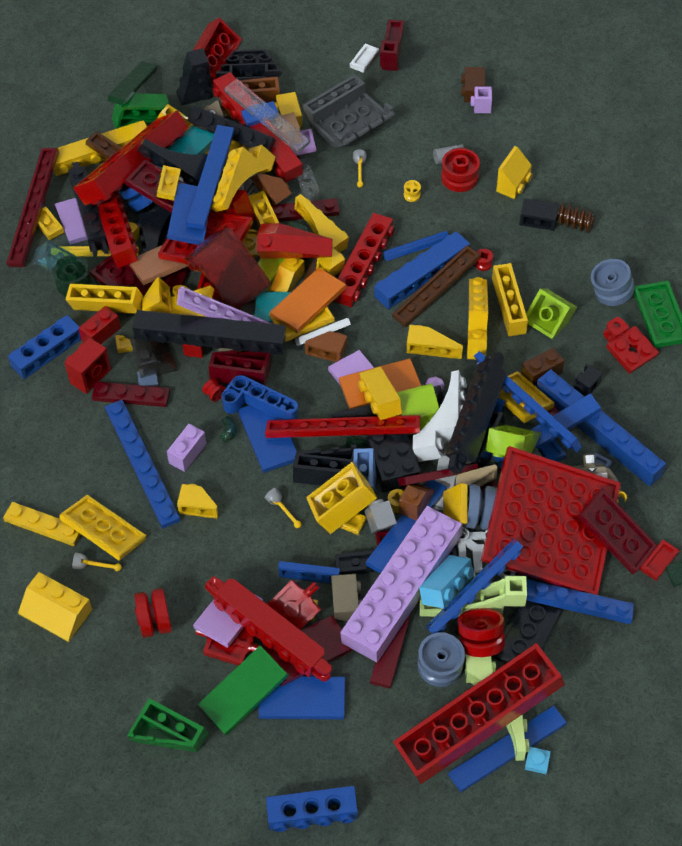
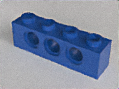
M68 315L57 320L55 324L44 329L39 335L28 340L23 346L8 355L11 367L23 379H26L81 340L79 326Z
M354 786L266 797L269 829L275 832H283L291 827L306 829L314 824L328 826L332 822L337 821L351 823L354 819H358ZM332 804H337L340 806V808L336 811H332L329 809V806ZM310 807H315L318 809V811L314 814H310L307 812V809ZM287 810H294L296 812L291 817L285 815Z

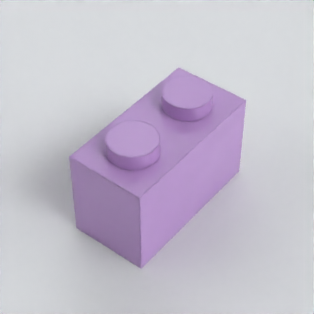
M188 424L167 450L169 464L185 472L207 444L205 432Z

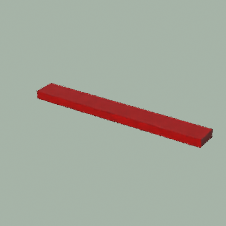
M420 415L393 416L380 420L379 417L267 420L265 436L266 438L412 434L420 433L421 417Z

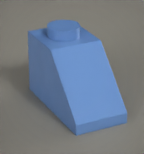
M354 449L353 463L369 482L373 491L377 492V469L374 449Z

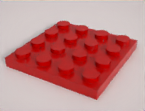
M210 210L203 246L166 239L158 252V257L163 260L226 271L251 228L253 220L251 217Z

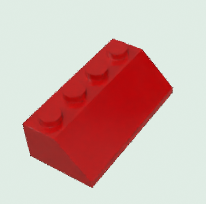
M220 17L207 25L193 49H204L209 61L211 83L217 79L215 73L221 70V65L226 63L227 57L233 50L238 48L242 40Z

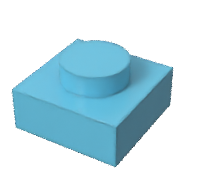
M529 746L525 770L546 774L551 751Z

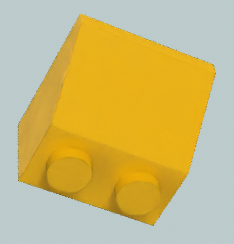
M517 146L513 147L498 169L496 192L513 199L518 194H522L526 182L529 183L533 176V173H531L532 165Z

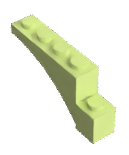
M505 576L504 579L491 583L486 589H480L476 593V599L469 605L466 603L461 608V614L471 609L487 608L496 610L503 615L504 606H525L527 599L526 576ZM420 598V616L435 617L443 609L423 605Z
M467 654L465 655L466 683H471L475 686L496 671V662L492 661L491 656L472 657ZM523 715L506 725L514 745L516 761L525 760V754L529 752V739H525L524 732H527V719H523Z

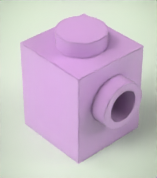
M475 87L474 96H471V106H474V113H491L492 88Z

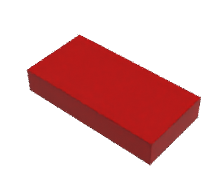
M662 539L642 564L640 571L657 581L679 554L680 550Z

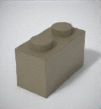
M356 574L331 576L334 618L336 621H348L362 601L358 600V594H361V582H356Z

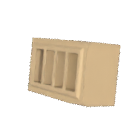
M491 465L456 475V485L464 483L482 487L497 478V466Z

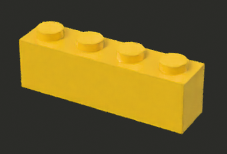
M511 263L493 266L492 281L508 336L526 334L528 319Z
M70 284L66 301L73 310L100 311L103 307L107 306L113 312L136 314L137 310H142V299L144 296L137 287Z

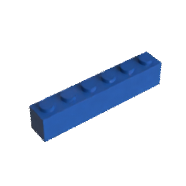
M458 232L447 235L444 240L434 244L429 250L419 254L417 258L407 262L402 268L392 272L384 280H380L374 286V297L389 310L420 289L465 246L468 245L470 247V243Z

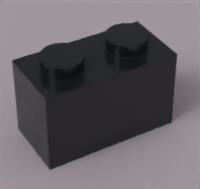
M524 198L519 225L554 231L559 204Z

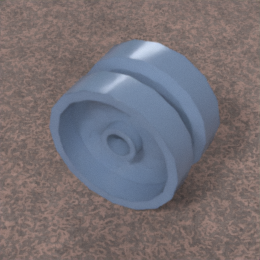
M619 259L604 260L592 270L590 278L596 298L600 303L607 306H617L628 301L634 294L635 286L631 271L624 261Z
M468 484V523L463 525L464 528L474 529L479 521L482 530L488 529L497 487L486 486L481 493L479 485Z
M445 632L427 636L421 642L418 650L417 665L421 678L428 684L436 687H447L454 684L460 678L464 667L465 651L462 643L454 635Z

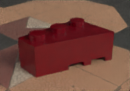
M236 350L213 352L208 365L209 380L215 378L219 383L230 384L236 376L242 375L266 386L272 365V354L251 351L237 353Z

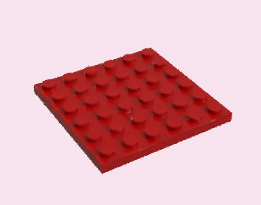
M508 446L480 561L489 563L504 547L515 539L523 547L520 549L521 553L516 559H510L505 564L506 569L564 588L598 595L607 548L577 516L599 489L604 488L617 502L621 483Z

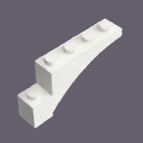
M459 370L451 372L448 392L437 413L420 433L413 435V451L419 462L441 458V449H444V442H449L466 397L464 388H467L465 377H461Z

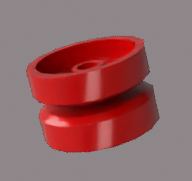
M456 148L448 151L442 158L441 181L443 185L455 192H466L473 189L479 180L480 159L477 154L466 148Z
M163 588L152 590L153 603H149L148 595L145 592L134 594L137 623L140 626L143 638L154 636L153 623L156 622L158 631L161 634L172 632Z
M477 608L465 611L459 616V641L464 647L465 654L472 657H490L504 649V618L500 612L493 609Z

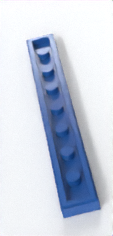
M221 125L216 127L186 227L205 229L234 135V127Z

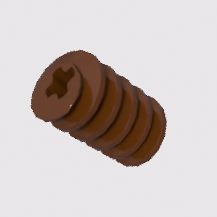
M562 203L556 222L559 220V225H563L566 221V227H570L573 224V229L579 226L580 231H583L586 227V232L590 233L596 214L592 216L591 210L588 214H585L584 208L581 212H578L577 206L572 210L571 205L565 209V203Z

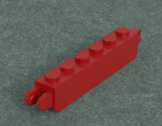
M213 576L206 582L205 589L214 597V604L217 609L225 611L235 623H240L244 626L250 635L258 637L267 648H272L282 660L291 663L300 674H305L309 678L313 675L322 682L330 679L332 667L324 660L323 647L235 579H228L226 582H223Z

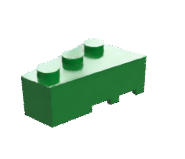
M135 93L124 105L115 103L112 114L115 129L143 120L146 124H151L158 118L165 106L169 104L167 95Z
M149 698L127 737L136 743L198 753L209 733L203 726Z

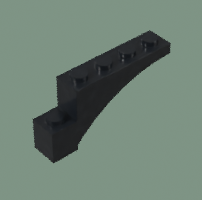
M144 139L137 149L144 157L155 161L162 168L164 165L181 169L180 177L188 185L198 186L208 154L191 155L178 153L158 146L147 139ZM227 155V157H226V161H225L224 167L226 166V163H227V160H228V155Z
M154 204L155 211L139 214L140 221H137V225L139 226V231L143 232V234H140L142 245H146L143 248L144 253L161 246L169 230L172 213L158 204Z

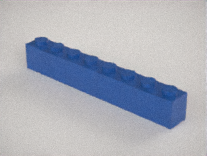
M551 369L537 381V388L554 402V406L559 412L584 397ZM603 411L596 413L577 425L580 430L649 487L663 476L666 463Z

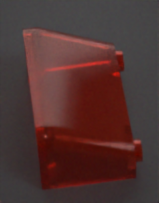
M229 228L213 232L185 257L187 265L192 271L203 272L221 296L222 300L220 302L238 310L271 286L266 274L236 233Z

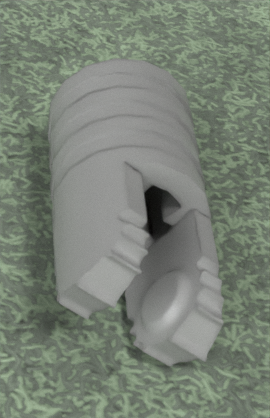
M463 144L434 149L435 163L442 164V158L448 151L464 148Z

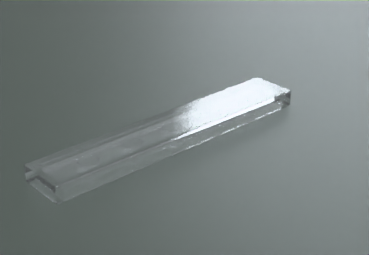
M235 79L224 88L225 93L297 154L310 144V140L238 79Z

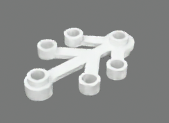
M462 527L464 539H459L456 543L458 546V556L468 558L466 557V546L472 550L474 578L475 574L482 570V561L480 559L484 544H477L473 540L485 541L487 530L485 532H469L467 528ZM505 569L499 575L504 579L505 576H515L516 572ZM508 571L511 575H505L504 572Z

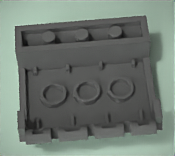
M355 74L302 105L313 129L334 148L349 144L357 139V137L370 131V129L395 116L393 107L390 104L384 103L383 109L366 94L365 82Z

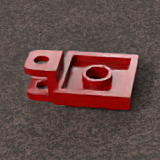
M615 317L607 323V329L603 331L604 337L609 342L606 348L629 374L659 355L658 350L636 326L629 329L630 327L620 317ZM630 347H634L636 349V353L634 351L630 352Z

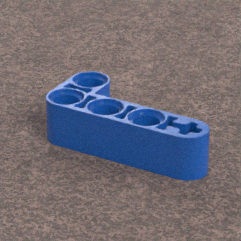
M236 376L222 393V404L226 413L234 414L246 403L279 420L298 419V404L295 400L248 377Z

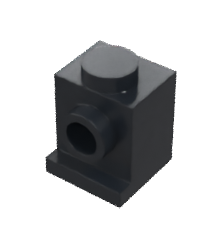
M587 363L584 367V373L580 372L576 377L574 389L587 396L599 386L603 373Z

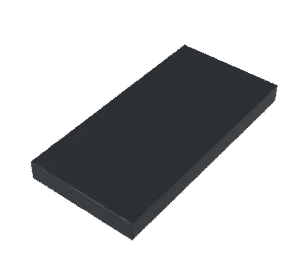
M527 600L525 606H517L504 631L505 647L500 653L492 657L507 664L536 643L543 650L563 609Z

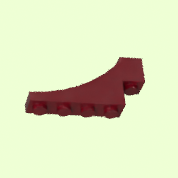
M388 19L385 39L381 42L380 67H382V70L398 71L404 30L403 20Z

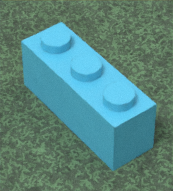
M449 555L419 587L422 604L444 609L473 577L474 569L471 564V558Z

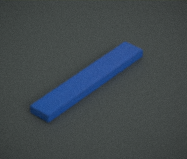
M590 393L553 417L567 430H570L600 412L601 407ZM539 424L531 429L532 431L541 432L533 452L556 439L548 431L549 427L546 425L543 427ZM492 453L493 459L502 470L504 457H495Z
M430 480L424 486L434 489V493L426 506L434 508L442 498L443 491L447 490V486L435 480ZM401 515L396 522L397 524L390 529L367 559L366 566L381 573L416 520Z
M552 706L527 722V732H524L525 739H529V746L533 747L564 727L567 722L558 710ZM508 734L448 773V776L460 793L515 758L511 735Z

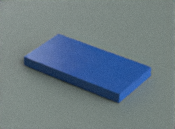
M178 182L167 239L203 246L206 226L204 230L186 227L198 186Z
M250 405L238 410L239 417L263 473L294 463L297 451L291 437L266 438L265 436L267 420L279 419Z
M300 677L284 686L279 685L259 704V719H344L345 677H330L325 682L320 681L316 677Z

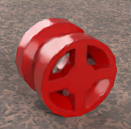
M479 249L477 253L481 255V258L475 263V267L480 271H487L492 267L493 253L488 249Z
M212 378L204 384L202 392L205 395H209V399L212 402H217L222 398V393L226 388L223 385H219L217 379Z

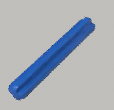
M443 231L383 252V258L385 261H389L431 247L444 240L449 234L447 231Z

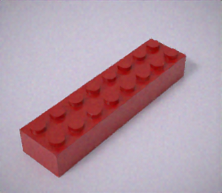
M177 110L157 118L74 186L73 189L83 204L88 205L92 203L95 205L101 200H108L112 197L111 193L120 190L125 180L145 159L151 163L153 162V160L144 157L137 151L144 139L163 148H168L175 143V139L177 140L184 136L183 132L188 129V126L179 111Z
M536 643L394 740L393 743L416 778L423 784L565 685L563 678Z

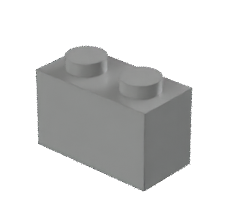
M383 499L373 501L368 505L369 508L364 511L371 533L397 524L389 501L383 502Z

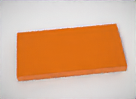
M317 268L270 311V316L296 333H299L346 289V284L324 270Z
M411 359L379 366L383 369L396 392L421 386ZM364 371L339 377V383L349 409L369 404L366 402L364 392H361L358 386V381H360L359 373Z

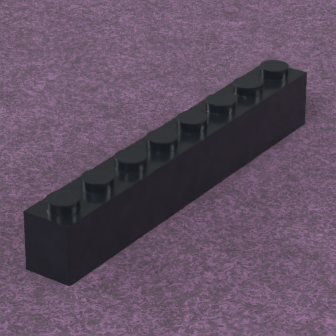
M137 310L133 333L134 339L141 341L149 340L160 343L168 342L179 345L187 344L236 351L245 350L283 354L286 340V325Z

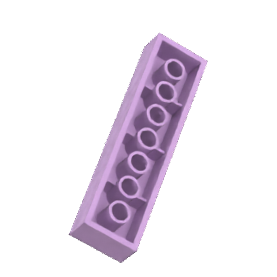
M426 506L340 632L341 642L376 663L379 661L421 598L419 587L448 557L462 536V523Z

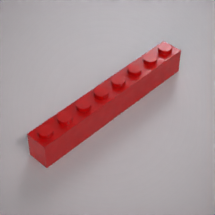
M229 72L213 80L214 88L212 90L215 97L220 98L223 107L230 111L232 119L246 126L241 111L257 105L232 73ZM269 121L248 127L276 139L271 153L275 156L272 167L278 178L288 182L303 174L302 162Z

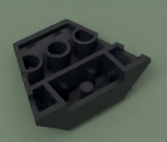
M266 49L233 50L227 57L226 63L221 65V70L215 73L217 78L231 72L236 80L279 77L282 71L277 68V64L272 61V57Z

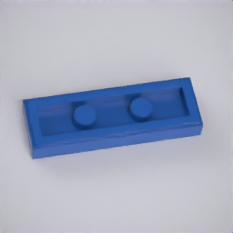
M279 561L278 565L279 577L332 584L331 576L340 575V568Z

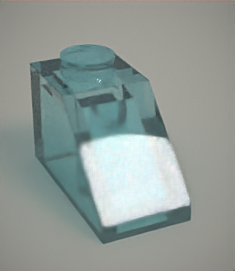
M47 240L35 249L33 264L46 271L73 272L75 271L77 256Z

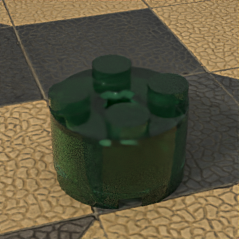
M67 255L56 261L57 264L52 268L56 288L65 298L70 284L91 285L92 280L88 263L83 258H76V255Z

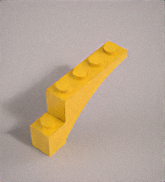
M263 145L252 147L249 151L244 147L231 150L228 154V160L223 169L221 180L218 183V189L213 198L211 209L215 212L228 209L235 193L249 177L256 173L262 174L271 171L275 156Z
M300 194L295 197L294 209L304 218L314 234L333 240L332 257L317 258L316 269L320 268L334 277L344 268L345 258L341 252L347 249L349 237L345 231L339 229L332 220H329L320 209H317L309 199Z
M480 277L469 279L467 359L476 360L474 355L480 351L486 356L487 279Z

